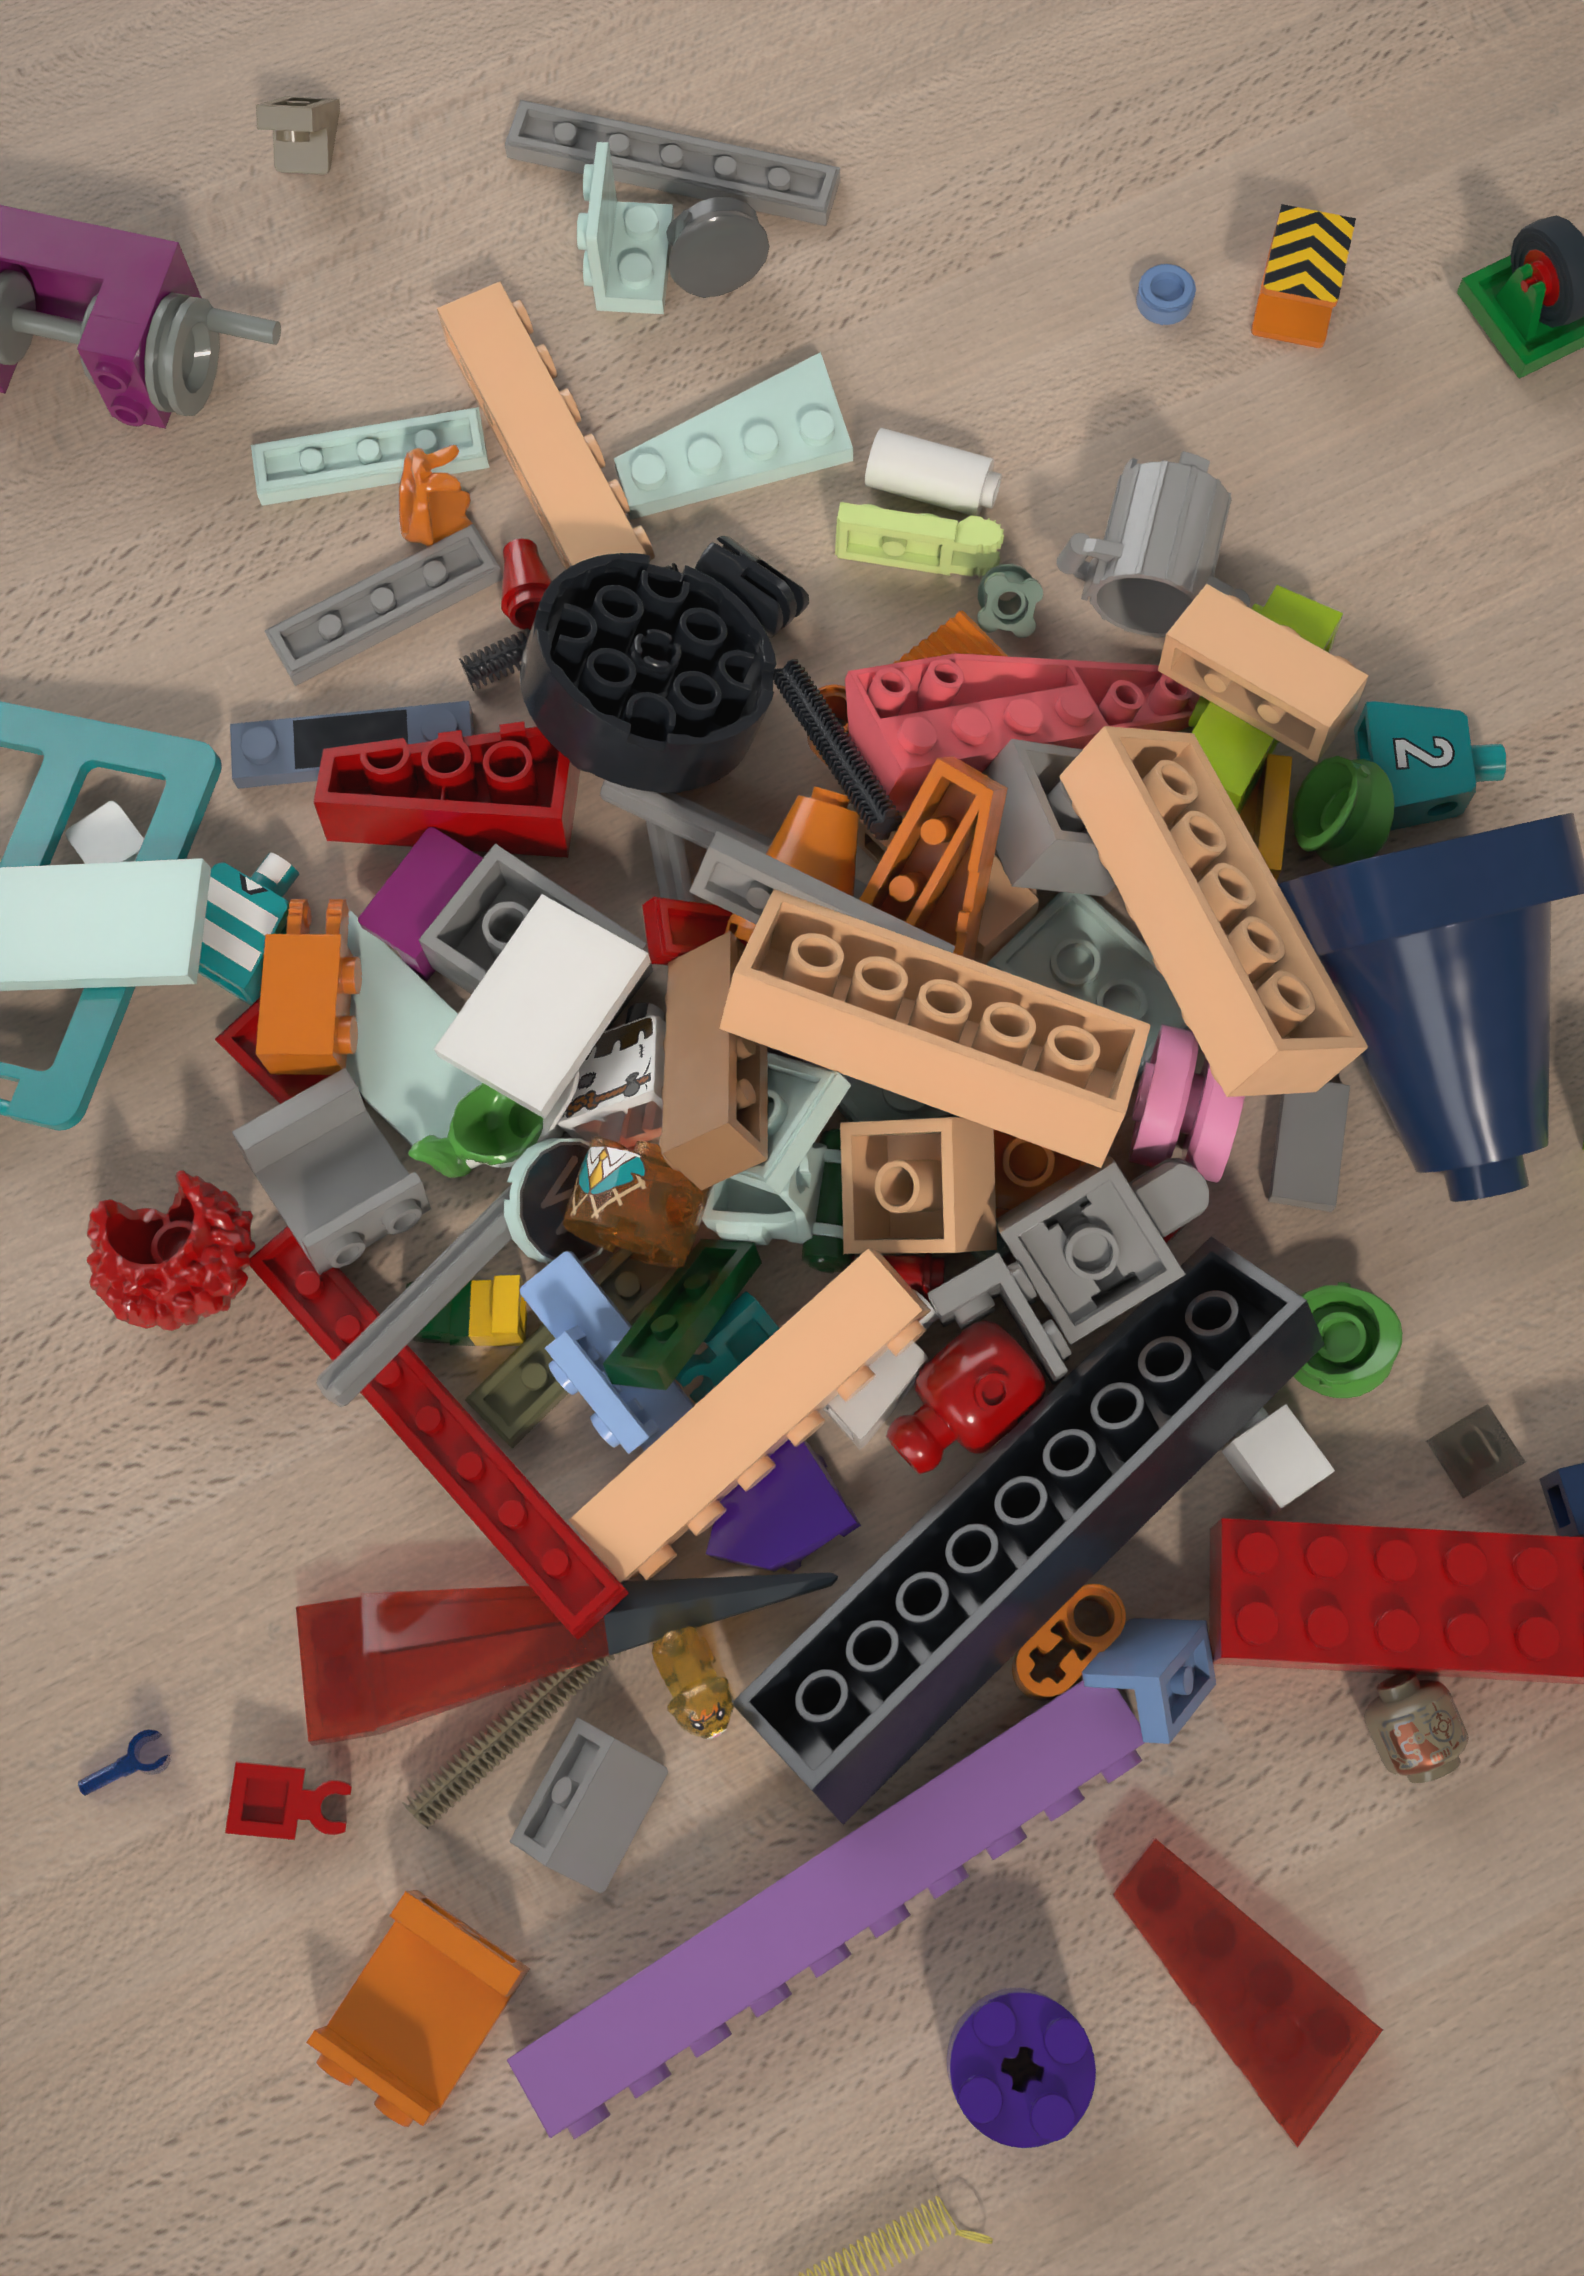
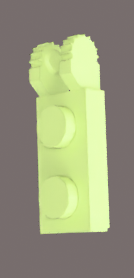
M840 502L836 526L835 555H837V558L949 576L950 573L972 577L978 575L980 578V576H984L991 568L998 566L1000 563V552L997 549H1001V544H1003L1004 529L1000 528L1001 524H997L996 520L991 521L990 518L984 520L983 517L973 515L958 523V520L940 518L930 513L915 514L883 509L872 504L857 505Z

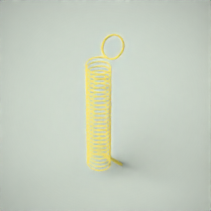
M935 2196L941 2215L934 2203L928 2200L934 2219L927 2207L921 2204L926 2222L920 2211L914 2208L919 2226L912 2214L907 2212L911 2228L905 2218L899 2216L904 2233L898 2222L892 2220L897 2237L890 2225L885 2224L889 2239L882 2228H878L882 2243L877 2235L871 2232L874 2246L870 2239L864 2236L867 2250L863 2243L857 2240L860 2254L853 2244H849L852 2257L846 2248H842L844 2259L838 2252H835L838 2266L834 2259L828 2256L830 2268L824 2260L820 2261L823 2272L817 2264H814L813 2267L816 2276H818L816 2268L822 2276H827L824 2265L830 2275L835 2276L831 2264L832 2260L840 2276H844L838 2259L839 2256L849 2275L853 2276L847 2261L846 2252L859 2276H862L853 2253L854 2249L868 2275L871 2276L860 2248L861 2245L877 2275H879L867 2240L884 2271L887 2269L879 2253L875 2238L888 2258L891 2267H894L881 2232L898 2262L901 2263L889 2229L905 2258L908 2259L897 2227L913 2255H915L914 2248L903 2223L904 2221L920 2251H922V2246L911 2221L912 2218L927 2247H929L930 2244L918 2217L919 2214L936 2243L937 2240L927 2218L926 2210L941 2238L944 2239L943 2232L932 2208L933 2206L948 2234L951 2235L940 2203L956 2229L955 2235L986 2244H992L993 2238L977 2232L958 2230L939 2196ZM809 2268L806 2269L807 2276H810L809 2272L812 2276H815ZM799 2272V2276H805L802 2272Z

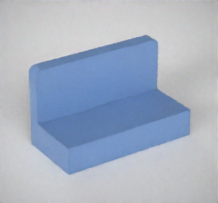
M1146 1618L1128 1620L1118 1638L1104 1652H1099L1082 1671L1084 1686L1134 1689L1143 1742L1170 1744L1216 1685L1207 1621Z

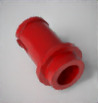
M925 1253V1257L882 1255L912 1289L923 1295L928 1302H930L928 1293L944 1284L945 1258L932 1257V1253Z

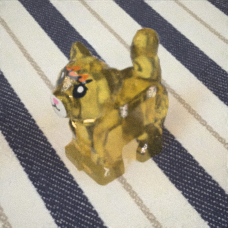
M688 1626L668 1631L660 1640L653 1643L651 1651L656 1667L673 1698L667 1705V1711L675 1717L677 1724L684 1731L703 1739L716 1738L728 1728L734 1709V1697L729 1689L728 1679L718 1676L713 1665L716 1658L707 1639L701 1636L696 1628Z

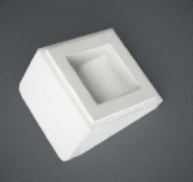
M108 801L65 831L66 838L85 864L134 862L144 840L115 801Z

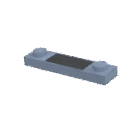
M469 701L230 724L232 780L238 789L317 781L323 749L404 738L407 744L433 741L438 738V733L462 730L463 737L474 735L473 711Z

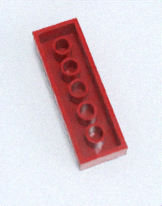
M1221 1518L1210 1528L1209 1640L1213 1664L1384 1674L1414 1672L1420 1676L1584 1685V1537Z

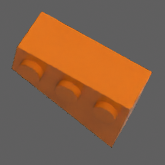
M954 756L937 758L859 900L954 945V954L973 960L1008 788Z

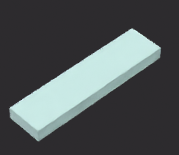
M479 407L251 445L257 496L261 505L264 506L400 483L406 454L415 448H422L425 454H430L451 445L458 447L459 453L456 458L443 466L432 469V473L456 474L490 468Z

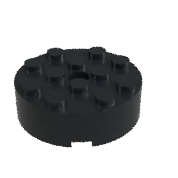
M638 553L606 554L583 560L560 573L544 592L522 655L519 676L524 703L536 726L545 738L567 757L577 769L590 772L597 777L627 788L677 794L707 786L725 777L744 759L774 695L772 671L777 664L771 641L765 629L748 606L733 592L710 576L685 565L683 572L680 573L665 567L649 564L650 555Z

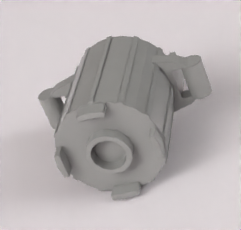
M1184 451L1181 453L1179 463L1162 460L1161 462L1137 464L1138 459L1132 458L1125 465L1123 473L1118 479L1104 540L1090 538L1084 533H1076L1071 537L1057 558V566L1061 572L1073 574L1075 577L1085 581L1081 599L1087 601L1088 596H1090V604L1093 605L1103 620H1107L1129 633L1133 632L1154 638L1166 637L1167 632L1206 584L1226 595L1239 598L1247 607L1250 605L1249 595L1244 590L1234 589L1232 586L1214 577L1232 501L1231 493L1227 492L1219 479L1207 473L1209 460ZM1088 555L1094 557L1091 562L1085 561Z

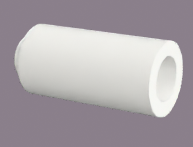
M880 428L870 451L865 473V486L970 516H979L983 507L993 508L999 492L1002 474L993 471V458Z

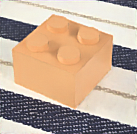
M961 1117L840 1123L844 1254H862L868 1248L877 1250L880 1253H958L997 1250L994 1129Z

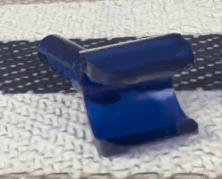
M150 1729L140 1731L129 1742L127 1754L118 1758L116 1762L78 1781L80 1792L86 1796L138 1770L147 1775L163 1772L171 1762L170 1755H165L151 1764L141 1763L139 1757L143 1745L147 1742L155 1741L162 1734Z

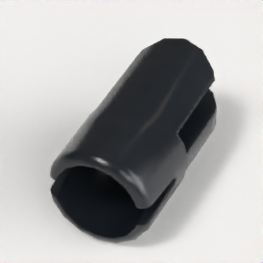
M728 536L717 538L723 544V547L716 543H710L696 563V570L724 585L748 606L765 629L769 638L774 637L780 629L786 627L795 617L804 612L809 605V594L803 587Z

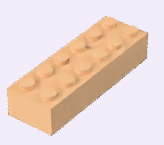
M1104 726L1059 777L1072 800V807L1075 813L1082 819L1098 850L1101 863L1109 871L1125 902L1128 915L1136 923L1153 955V962L1157 970L1164 976L1181 1009L1184 1022L1192 1030L1210 1064L1212 1076L1222 1087L1226 1097L1317 1092L1368 1048V1045L1194 733Z
M773 889L734 970L719 1029L1101 1168L1126 1115L1151 1024Z

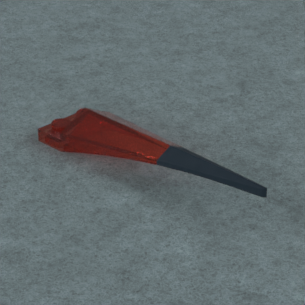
M824 1572L623 1581L621 1584L629 1594L579 1640L568 1631L530 1586L361 1593L359 1597L297 1606L296 1616L308 1742L312 1746L381 1735L462 1705L619 1652L831 1587L837 1581L838 1575Z

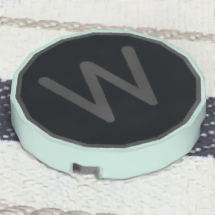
M547 1138L527 1148L512 1166L507 1181L512 1183L510 1200L504 1199V1217L512 1240L527 1257L538 1262L550 1264L563 1252L571 1251L584 1264L600 1255L614 1237L621 1216V1206H619L617 1200L603 1208L598 1213L599 1217L597 1219L596 1216L591 1218L594 1209L588 1200H585L576 1209L575 1215L574 1213L571 1215L573 1211L572 1196L575 1198L576 1207L586 1195L580 1190L579 1186L577 1187L578 1180L576 1184L577 1176L581 1172V1165L588 1150L591 1147L597 1146L581 1138ZM621 1187L616 1188L618 1194H620ZM613 1190L593 1195L597 1210L615 1197Z

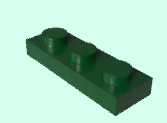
M700 1239L604 1361L603 1366L611 1384L667 1390L762 1264L755 1243Z

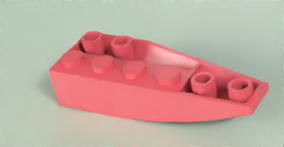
M956 653L848 671L845 678L849 737L854 742V746L857 747V751H860V756L864 757L863 761L867 762L866 766H870V771H873L876 780H879V784L883 786L886 795H889V799L893 801L892 804L896 806V810L899 812L909 810L937 758L954 756L982 773L1011 739L1084 749L1104 726L1178 732L1189 727L1190 717L1200 696L1159 672V665Z

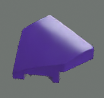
M788 1439L769 1456L776 1466L767 1476L746 1492L738 1484L720 1501L727 1510L713 1524L706 1555L717 1560L776 1572L782 1567L794 1572L802 1566L801 1562L805 1557L836 1536L841 1535L845 1537L861 1526L852 1508L846 1505L826 1469L828 1466L823 1457L814 1452L808 1442L804 1441L795 1447Z

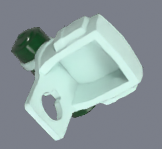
M831 1129L822 1133L820 1142L813 1143L780 1195L731 1178H727L705 1189L702 1220L709 1229L718 1233L719 1237L723 1240L754 1242L755 1245H768L771 1239H784L788 1242L802 1244V1261L808 1264L809 1267L824 1273L843 1272L854 1262L855 1254H844L840 1129Z

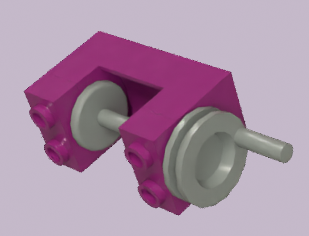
M0 205V393H6L18 362L25 356L31 345L33 335L78 344L77 350L80 354L84 373L96 385L112 417L129 426L139 427L146 424L166 429L172 412L182 416H195L203 409L211 394L217 373L220 350L219 333L277 345L280 340L281 324L279 321L213 308L208 299H203L179 242Z

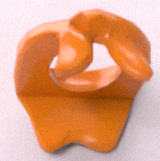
M456 445L445 447L430 454H425L422 448H415L406 454L399 487L400 529L402 537L406 541L431 546L473 524L465 515L471 502L470 494L461 490V484L458 479L449 473L431 472L432 469L443 466L456 458L459 453Z

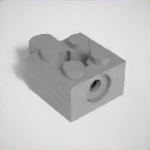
M1108 1152L1101 1168L1088 1163L1082 1165L998 1217L996 1223L1002 1238L1071 1345L1186 1275L1163 1238L1200 1216L1209 1204V1189L1205 1178L1191 1163L1180 1158L1166 1159L1132 1181L1127 1182Z

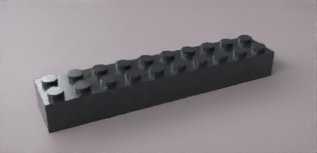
M1211 1236L1181 1265L1186 1275L1148 1297L731 1704L844 1825L1325 1345L1306 1299Z

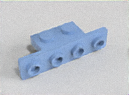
M563 1252L521 1286V1296L555 1337V1340L545 1347L546 1351L553 1358V1361L549 1363L550 1371L568 1393L574 1395L578 1391L595 1411L590 1416L593 1426L610 1446L615 1448L621 1444L628 1454L638 1446H641L645 1451L695 1406L675 1380L667 1390L611 1384L603 1363L632 1326L573 1252Z

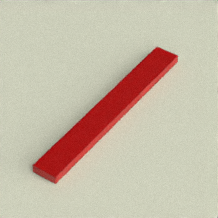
M288 1226L250 1257L251 1263L249 1266L332 1361L380 1315L339 1268L332 1267L319 1275ZM408 1345L360 1392L577 1640L629 1594Z

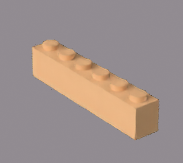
M499 281L438 307L437 310L446 344L564 569L566 570L583 560L606 554L638 553L650 555V560L655 559L653 548L643 527L639 525L632 528L625 515L630 512L619 482L616 479L607 482L601 471V468L605 467V461L596 439L591 433L583 436L576 423L581 422V417L573 396L567 388L559 391L553 378L557 377V372L544 344L534 346L529 336L533 333V327L523 303L520 300L511 303Z
M868 1248L569 1519V1522L620 1583L638 1574H641L646 1581L651 1579L677 1556L671 1545L688 1529L695 1536H698L726 1512L727 1509L720 1501L738 1484L745 1492L750 1490L775 1468L776 1464L769 1456L789 1439L797 1447L818 1430L826 1421L819 1411L839 1394L847 1402L868 1385L876 1376L869 1366L889 1349L897 1357L918 1340L926 1331L919 1321L931 1310L879 1251Z

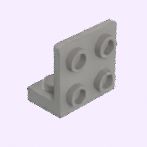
M996 1253L928 1293L931 1306L937 1313L943 1327L956 1321L961 1330L995 1311L993 1299L1000 1296L1052 1385L1064 1379L1068 1370L1063 1362L1067 1361L1072 1353L1052 1319L1040 1324L1030 1305L1036 1302L1034 1297L1037 1294L1018 1261L1006 1266L1000 1254Z

